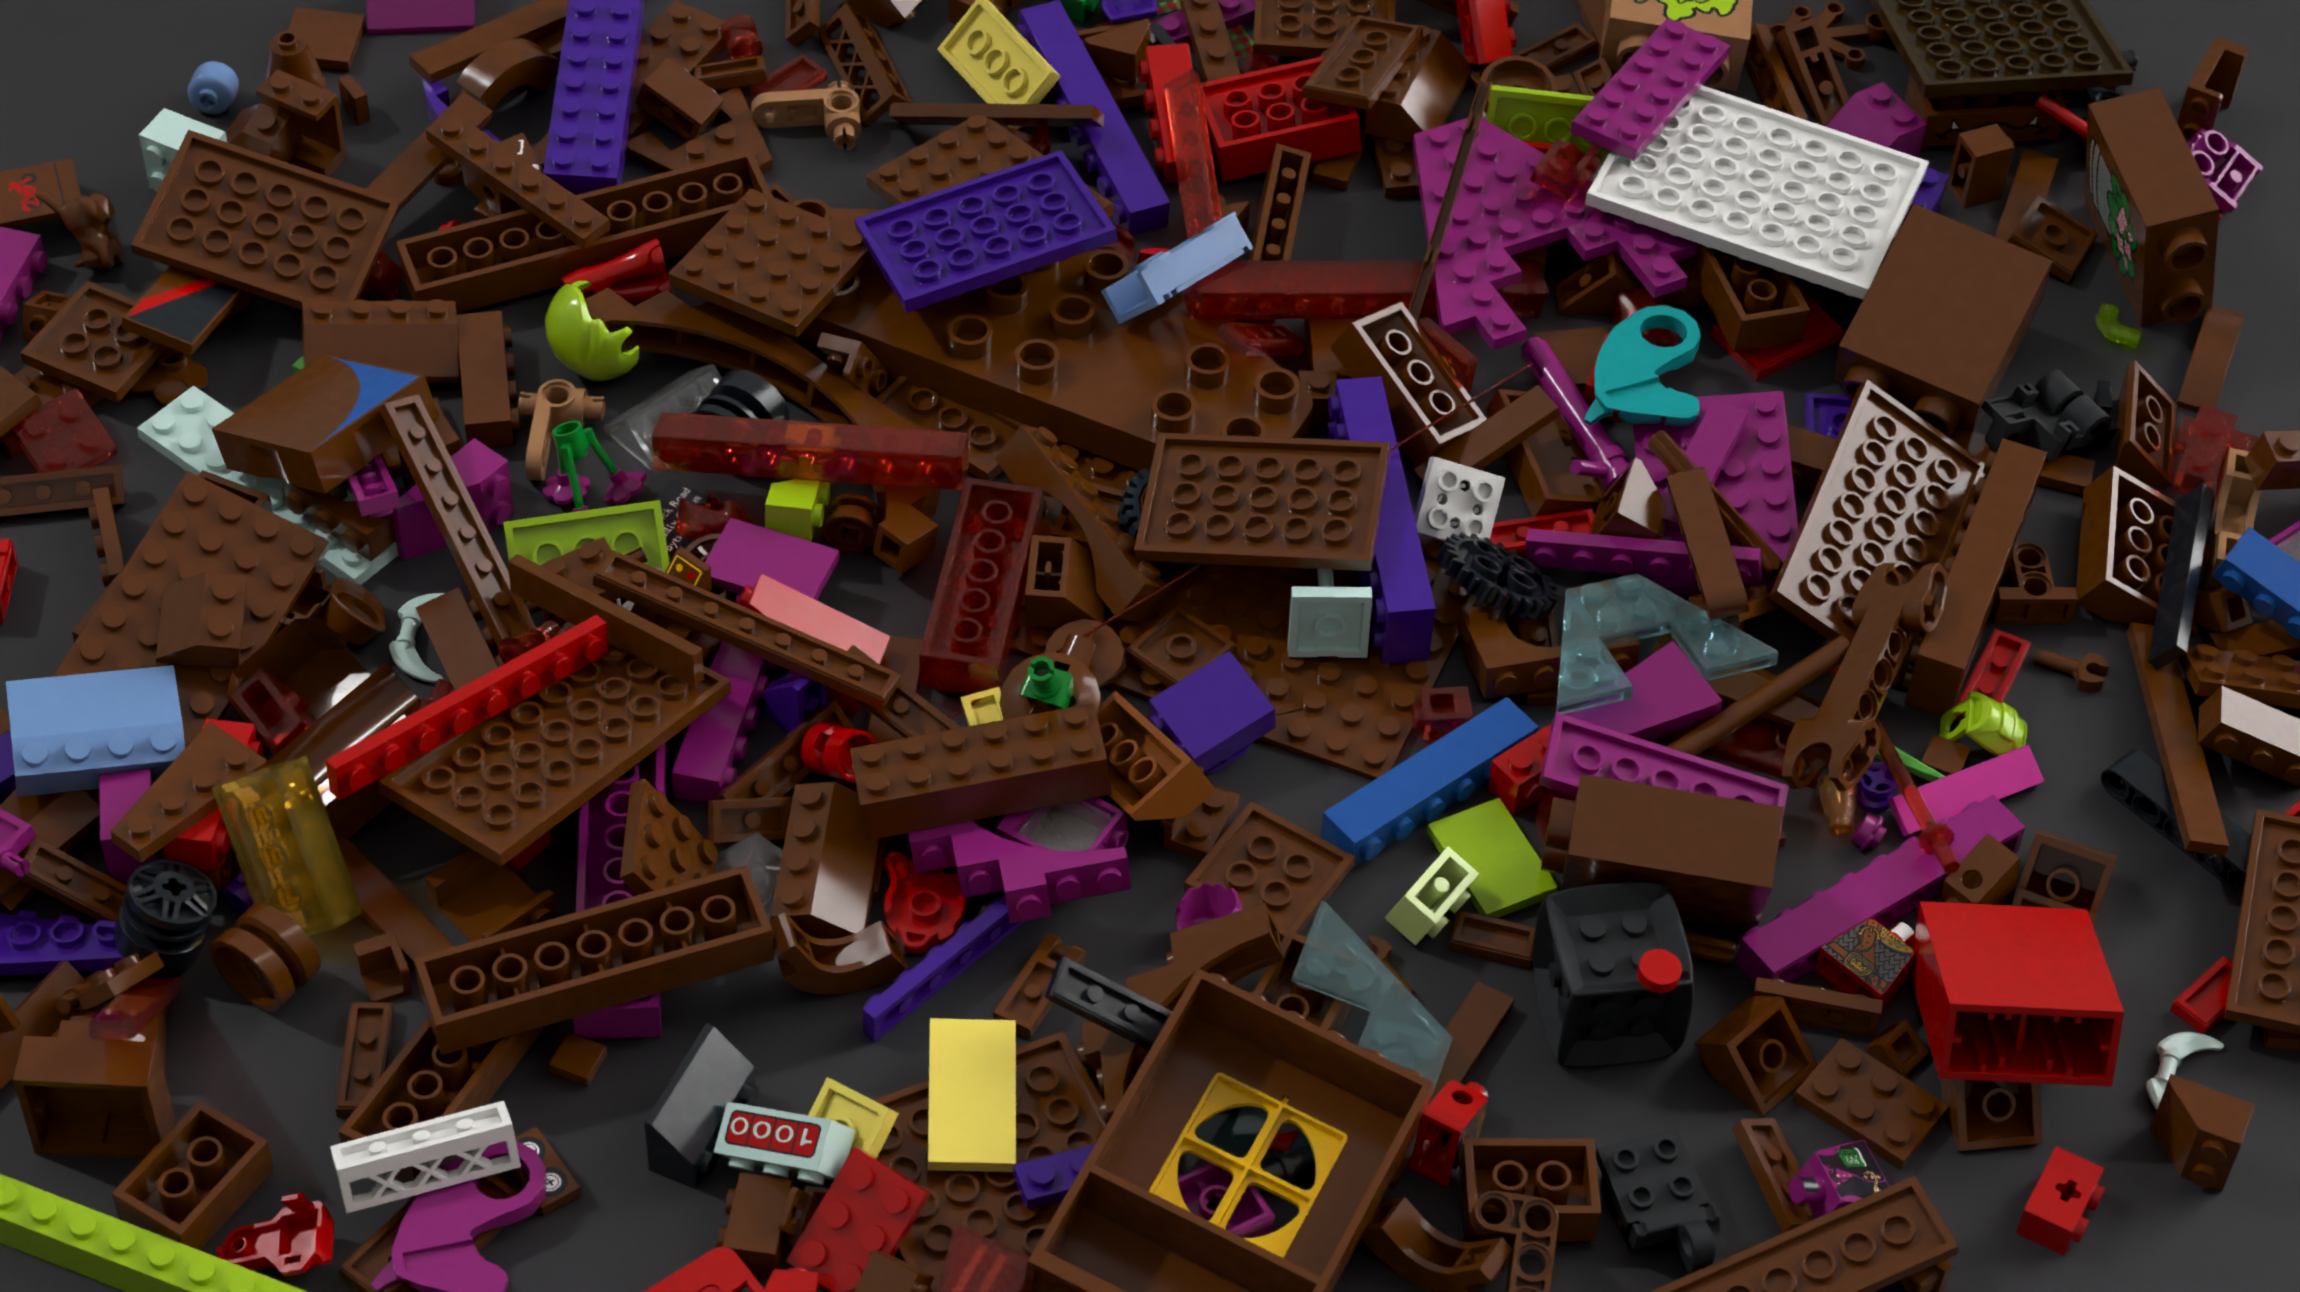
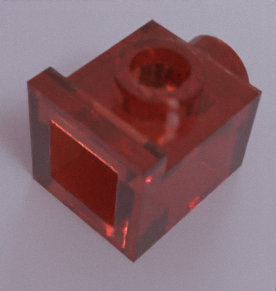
M1468 686L1420 689L1418 705L1412 706L1411 718L1413 729H1421L1423 740L1440 739L1473 718Z

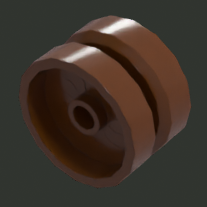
M1519 55L1502 57L1491 62L1483 71L1481 77L1482 82L1490 83L1492 81V85L1557 92L1558 90L1555 76L1545 65L1535 59ZM1490 92L1482 115V118L1485 120H1487Z
M260 902L253 904L239 917L236 923L237 928L226 929L212 943L210 953L212 961L221 976L243 999L259 1009L275 1012L292 998L295 987L304 986L319 971L321 961L313 942L297 923L276 907Z

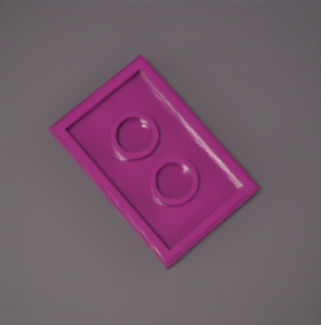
M730 518L705 563L711 566L712 586L741 594L746 584L753 587L759 576L763 574L817 600L836 567L840 555L838 549Z

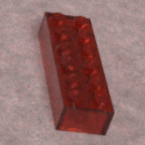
M966 477L919 653L920 685L969 693H977L996 687L1001 689L1027 583L1032 535H1039L1042 523L1043 488Z

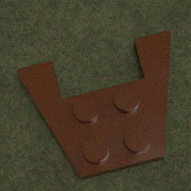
M734 87L720 94L725 100L718 116L725 124L718 126L708 133L690 140L671 151L649 130L627 141L625 156L634 160L638 157L647 162L648 168L658 173L663 170L668 172L750 150L762 174L773 170L771 155L739 87Z

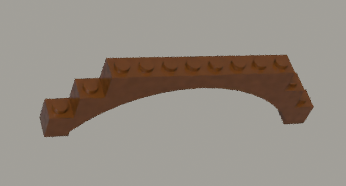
M609 288L585 299L591 318L593 320L600 318L609 332L621 330L626 326L632 330L631 335L623 342L621 350H632L638 345L639 351L670 354L699 360L731 371L735 369L748 370L763 377L777 391L808 409L825 424L836 425L837 436L849 447L862 465L873 486L878 505L882 510V521L878 524L873 553L901 574L933 555L939 525L930 518L936 515L941 485L933 479L939 474L944 449L942 445L863 389L854 388L842 374L781 331L715 303L706 301L692 308L671 292L665 290L633 306Z

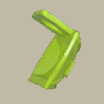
M1970 691L1967 699L1942 715L1939 736L1955 742L1966 734L1993 755L2000 756L2025 746L2027 723L2018 715L2014 708L2002 702L2000 704L1982 693ZM1958 715H1964L1965 718L1960 721L1956 729L1950 732V726Z

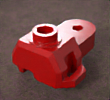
M303 1193L282 1196L281 1202L287 1207L282 1208L272 1220L234 1229L226 1236L222 1246L216 1247V1252L219 1258L252 1271L276 1266L285 1277L306 1273L310 1267L331 1263L334 1221L328 1208L319 1200L310 1202L304 1197Z

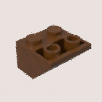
M1032 535L1025 592V626L1060 628L1068 622L1081 619L1095 620L1104 624L1106 604L1096 592L1092 553L1069 537Z

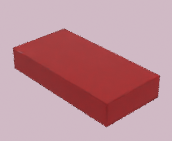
M2225 956L2220 958L2173 1001L2170 1011L2199 1033L2206 1034L2224 1017L2232 961Z

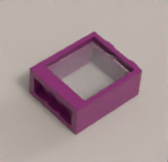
M1097 797L1007 814L996 828L997 835L1002 838L1027 846L1062 851H1094L1124 847L1129 837L1125 811Z

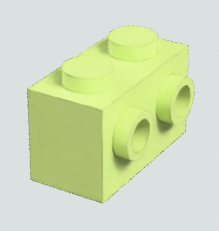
M1448 846L1385 916V919L1415 946L1426 934L1433 939L1449 921L1444 916L1447 910L1450 909L1455 914L1471 896L1466 891V888L1479 873Z

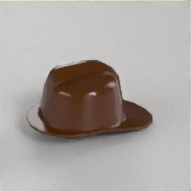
M342 577L333 579L330 592L331 598L324 612L323 620L345 645L349 642L353 645L363 646L378 632H384L386 630L385 611L378 599L370 591L350 579Z

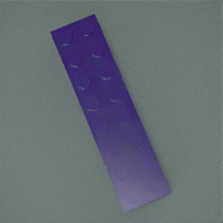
M569 0L543 174L574 195L622 184L645 0Z
M1382 377L1336 380L1334 396H1329L1328 398L1329 416L1332 422H1326V439L1390 442L1391 450L1372 571H1357L1359 587L1372 588L1371 618L1373 625L1370 627L1372 648H1379L1382 664L1429 660L1436 608Z

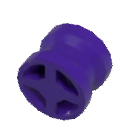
M1872 762L1871 766L1855 785L1853 797L1858 807L1871 813H1881L1888 810L1890 806L1887 800L1894 797L1898 784L1896 771L1888 764Z

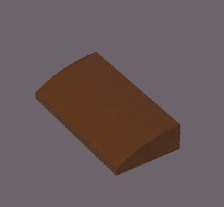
M1498 389L1486 408L1488 417L1490 418L1528 391ZM1560 416L1505 453L1532 517L1591 508L1596 513L1600 498L1605 492L1598 478L1575 475L1571 472L1570 465L1573 460H1589Z

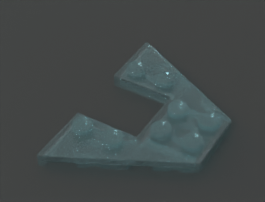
M1639 574L1566 589L1556 712L1565 714L1632 698L1633 685L1606 648L1608 646L1670 633L1706 681L1777 665L1779 652L1721 619L1709 621L1705 610Z
M1321 901L1291 982L1370 1011L1371 1013L1358 1046L1364 1049L1376 1050L1384 1055L1388 1061L1403 1068L1415 1069L1422 1073L1426 1079L1434 1082L1429 1098L1430 1101L1453 1037L1325 901ZM1243 1106L1231 1137L1240 1138V1136L1259 1134L1268 1118L1267 1112L1255 1106ZM1285 1123L1280 1127L1277 1134L1301 1129L1292 1123Z

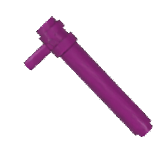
M1532 337L1526 340L1521 347L1522 359L1540 387L1559 407L1561 419L1589 460H1573L1570 465L1571 472L1575 475L1598 478L1602 489L1606 492L1629 465L1627 455L1619 445L1614 444L1600 421L1591 426L1584 422L1590 406L1548 342L1539 337Z

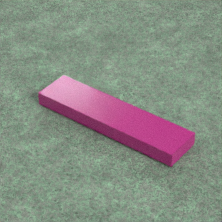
M2028 744L1894 796L1887 801L1900 832L1905 837L1931 827L1942 819L1949 820L1955 817L1968 804L1974 801L1979 803L1991 795L2000 800L2045 781Z

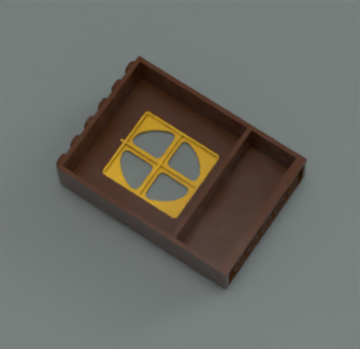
M1197 968L1027 1262L1023 1292H1332L1418 1131L1434 1082L1426 1079L1422 1073L1415 1069L1403 1068L1388 1061L1384 1055L1376 1050L1364 1049L1347 1041L1337 1031L1322 1029L1308 1022L1303 1015L1295 1011H1285L1269 1003L1265 997L1258 993L1246 992L1230 984L1227 979L1219 974L1207 973ZM1255 1106L1265 1110L1268 1114V1118L1248 1154L1242 1158L1235 1157L1199 1139L1195 1135V1130L1203 1122L1228 1109ZM1285 1123H1292L1300 1128L1312 1148L1315 1158L1316 1176L1314 1186L1309 1190L1300 1189L1261 1168L1260 1163L1280 1127ZM1185 1153H1191L1228 1171L1233 1176L1232 1183L1213 1217L1208 1221L1191 1213L1180 1193L1178 1163L1180 1157ZM1249 1186H1258L1295 1204L1299 1209V1214L1291 1222L1279 1230L1264 1236L1242 1238L1225 1229Z

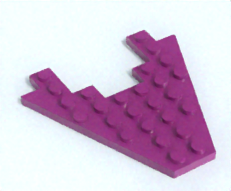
M1468 118L1416 133L1413 137V152L1427 245H1429ZM1481 118L1432 276L1440 333L1444 337L1475 327L1492 351L1525 340L1527 329L1497 292V289L1521 281L1522 271L1510 257L1512 255L1565 238L1583 261L1616 251L1649 293L1656 298L1686 288L1688 277L1675 261L1696 255L1698 243L1586 205L1587 192L1593 181Z

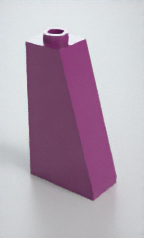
M1671 641L1565 715L1643 740L1653 741L1704 723L1721 712L1722 699L1676 643Z

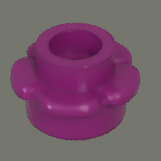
M1867 813L1861 820L1850 839L1860 846V851H1864L1867 846L1873 850L1877 847L1887 830L1881 826L1883 817L1879 816L1877 819Z

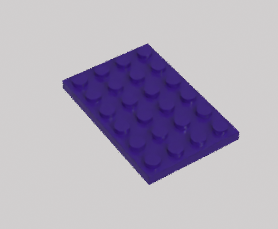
M1062 150L854 219L856 231L862 235L870 254L906 313L916 309H923L928 305L948 298L958 297L963 293L996 284L1001 280L1022 273H1029L1042 266L1057 261H1064L1069 257L1089 250L1099 249L1104 245L1118 241L1115 226Z

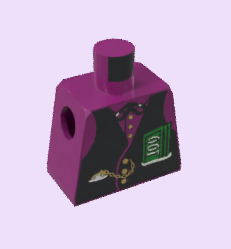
M1859 1140L1815 1152L1798 1172L1796 1178L1790 1181L1789 1195L1796 1204L1807 1203L1815 1219L1890 1186L1865 1140Z

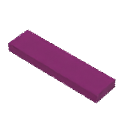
M1714 399L1685 451V454L1698 468L1705 467L1708 478L1713 485L1749 419V411ZM1666 486L1661 495L1667 506L1662 522L1666 523V527L1681 532L1668 487Z

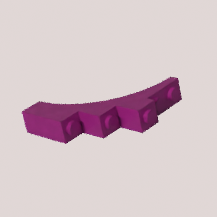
M973 821L908 833L915 874L956 866L962 898L1004 891L1010 923L1052 916L1050 904L1132 889L1125 847L1094 851H1062L1027 846L1002 838L978 826Z

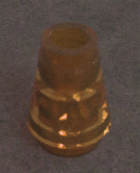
M1828 774L1821 779V785L1818 787L1817 792L1827 825L1829 826V833L1835 836L1849 835L1854 830L1853 824L1858 786L1856 784L1848 791H1837L1835 784L1829 779Z

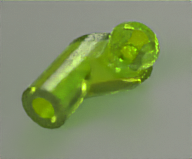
M2109 303L2102 304L2099 308V314H2095V323L2108 340L2137 348L2142 331L2121 325L2117 320L2119 308Z

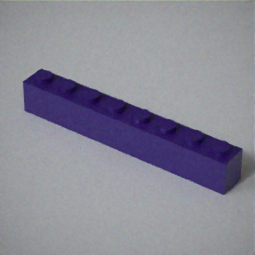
M1056 0L1020 10L1019 25L1015 28L1061 76L1047 93V96H1052L1055 104L1093 105L1104 114V127L1068 128L1073 145L1075 147L1079 146L1083 154V161L1089 173L1093 172L1097 179L1100 195L1113 203L1114 215L1112 217L1117 225L1121 224L1127 237L1168 226L1170 201L1061 2Z

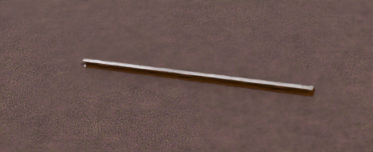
M1480 78L1408 310L1417 323L1427 296L1492 81L1490 83L1482 82Z

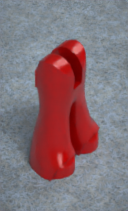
M658 238L650 240L607 262L575 269L562 278L563 285H571L577 281L590 282L592 284L590 287L581 290L584 299L606 288L611 289L630 304H640L665 290L672 293Z

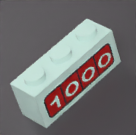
M727 1102L714 1153L729 1158L728 1166L734 1169L753 1173L755 1166L764 1167L763 1173L774 1177L788 1179L789 1173L793 1172L799 1173L797 1179L823 1185L825 1178L835 1180L850 1154L856 1130L831 1119Z

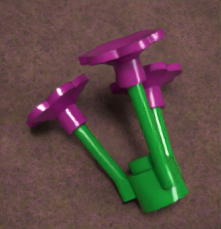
M568 421L552 430V436L557 449L559 469L557 470V475L551 476L546 480L547 486L543 488V497L545 499H554V502L558 505H566L574 501L575 508L572 509L573 512L589 510L588 506L584 505L583 499L587 497V490L590 489L591 483L588 478L580 477L576 473L574 461L587 455L588 445L591 446L609 471L608 477L612 483L607 487V493L604 496V501L607 504L616 503L621 505L627 502L631 496L643 490V482L647 479L646 473L633 470L624 473L621 467H616L597 441L592 427L584 429L580 421Z

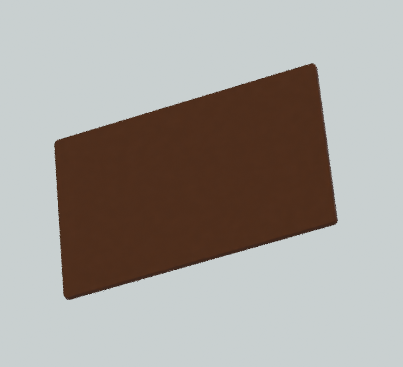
M1058 441L1056 443L1063 453L1070 456L1077 463L1078 468L1076 470L1088 482L1125 491L1134 475L1137 477L1139 473L1136 469L1064 442ZM1033 488L1026 490L949 616L948 628L956 633L963 631V635L972 637L975 634L979 635V639L987 644L1026 658L1045 653L1047 641L1058 628L1025 626V592L1032 535L1052 536L1053 529L1064 506L1061 501L1042 490ZM1418 534L1436 608L1429 660L1382 664L1379 648H1372L1370 631L1367 658H1338V656L1288 657L1287 645L1291 587H1319L1317 569L1224 564H1214L1212 566L1209 564L1208 568L1201 572L1196 568L1193 574H1185L1182 567L1179 574H1170V566L1165 565L1163 572L1160 571V578L1169 589L1141 623L1117 619L1106 605L1104 624L1111 627L1120 637L1125 654L1126 648L1178 604L1238 644L1237 654L1234 657L1261 692L1268 696L1266 698L1275 710L1300 704L1303 705V710L1276 715V728L1257 740L1374 781L1393 769L1458 641L1459 609L1475 607L1479 597L1473 594H1466V590L1462 586L1454 584L1456 578L1444 574L1446 569L1439 566L1441 561L1437 559L1444 542ZM1333 569L1334 587H1359L1357 570ZM1372 618L1370 620V627L1373 625ZM1125 655L1122 669L1112 682L1105 685L1147 701L1169 688L1127 660ZM1306 679L1309 680L1313 689L1308 692L1303 683V680Z

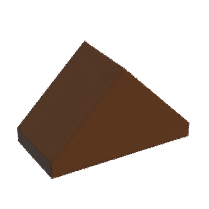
M1147 18L1084 38V46L1098 72L1134 81L1139 72V61H1144L1146 46H1150L1151 22Z

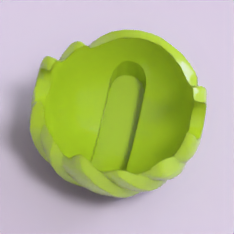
M577 281L571 285L566 284L553 297L545 317L546 337L554 356L574 373L592 381L612 380L629 372L638 362L639 346L637 345L632 350H621V346L625 339L631 335L632 330L626 326L621 330L611 333L600 318L594 320L591 318L581 290L592 285L590 282Z

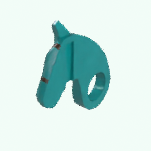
M1663 305L1645 307L1616 325L1601 346L1594 370V394L1596 399L1588 409L1584 422L1591 426L1603 418L1615 416L1629 424H1660L1685 427L1692 424L1699 416V400L1690 394L1679 392L1672 388H1665L1658 380L1660 374L1679 369L1693 361L1699 349L1701 338L1697 321L1683 310ZM1650 329H1669L1677 333L1683 339V342L1673 347H1659L1648 343L1642 337V334Z

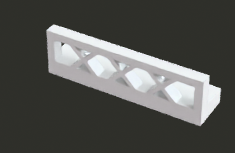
M504 1100L330 1146L346 1213L521 1167L513 1124ZM506 1141L508 1155L491 1160L481 1156L488 1145ZM456 1154L464 1158L458 1169L445 1171L438 1167L444 1157ZM413 1166L421 1170L413 1181L402 1183L394 1179L402 1168ZM364 1178H370L377 1182L371 1192L352 1197L349 1182Z

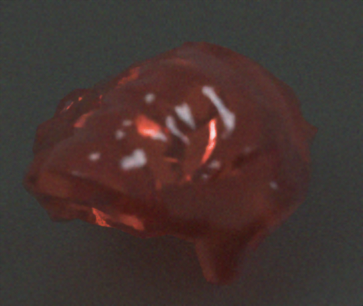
M711 493L704 504L691 503L686 498L681 497L678 502V516L675 529L679 536L693 542L708 534H721L730 518L753 525L754 521L735 501L727 499L725 503H722L716 495Z

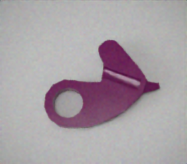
M506 1141L488 1145L481 1156L491 1160L508 1155ZM516 1141L521 1164L519 1169L528 1175L529 1181L519 1194L508 1199H493L483 1195L476 1187L480 1178L418 1194L401 1221L392 1247V1260L378 1273L370 1284L375 1291L381 1292L404 1282L420 1292H505L508 1286L507 1273L499 1266L486 1261L479 1255L473 1237L490 1229L510 1225L533 1215L545 1200L547 1186L546 1167L537 1152ZM459 1157L450 1162L443 1170L458 1169L464 1158Z

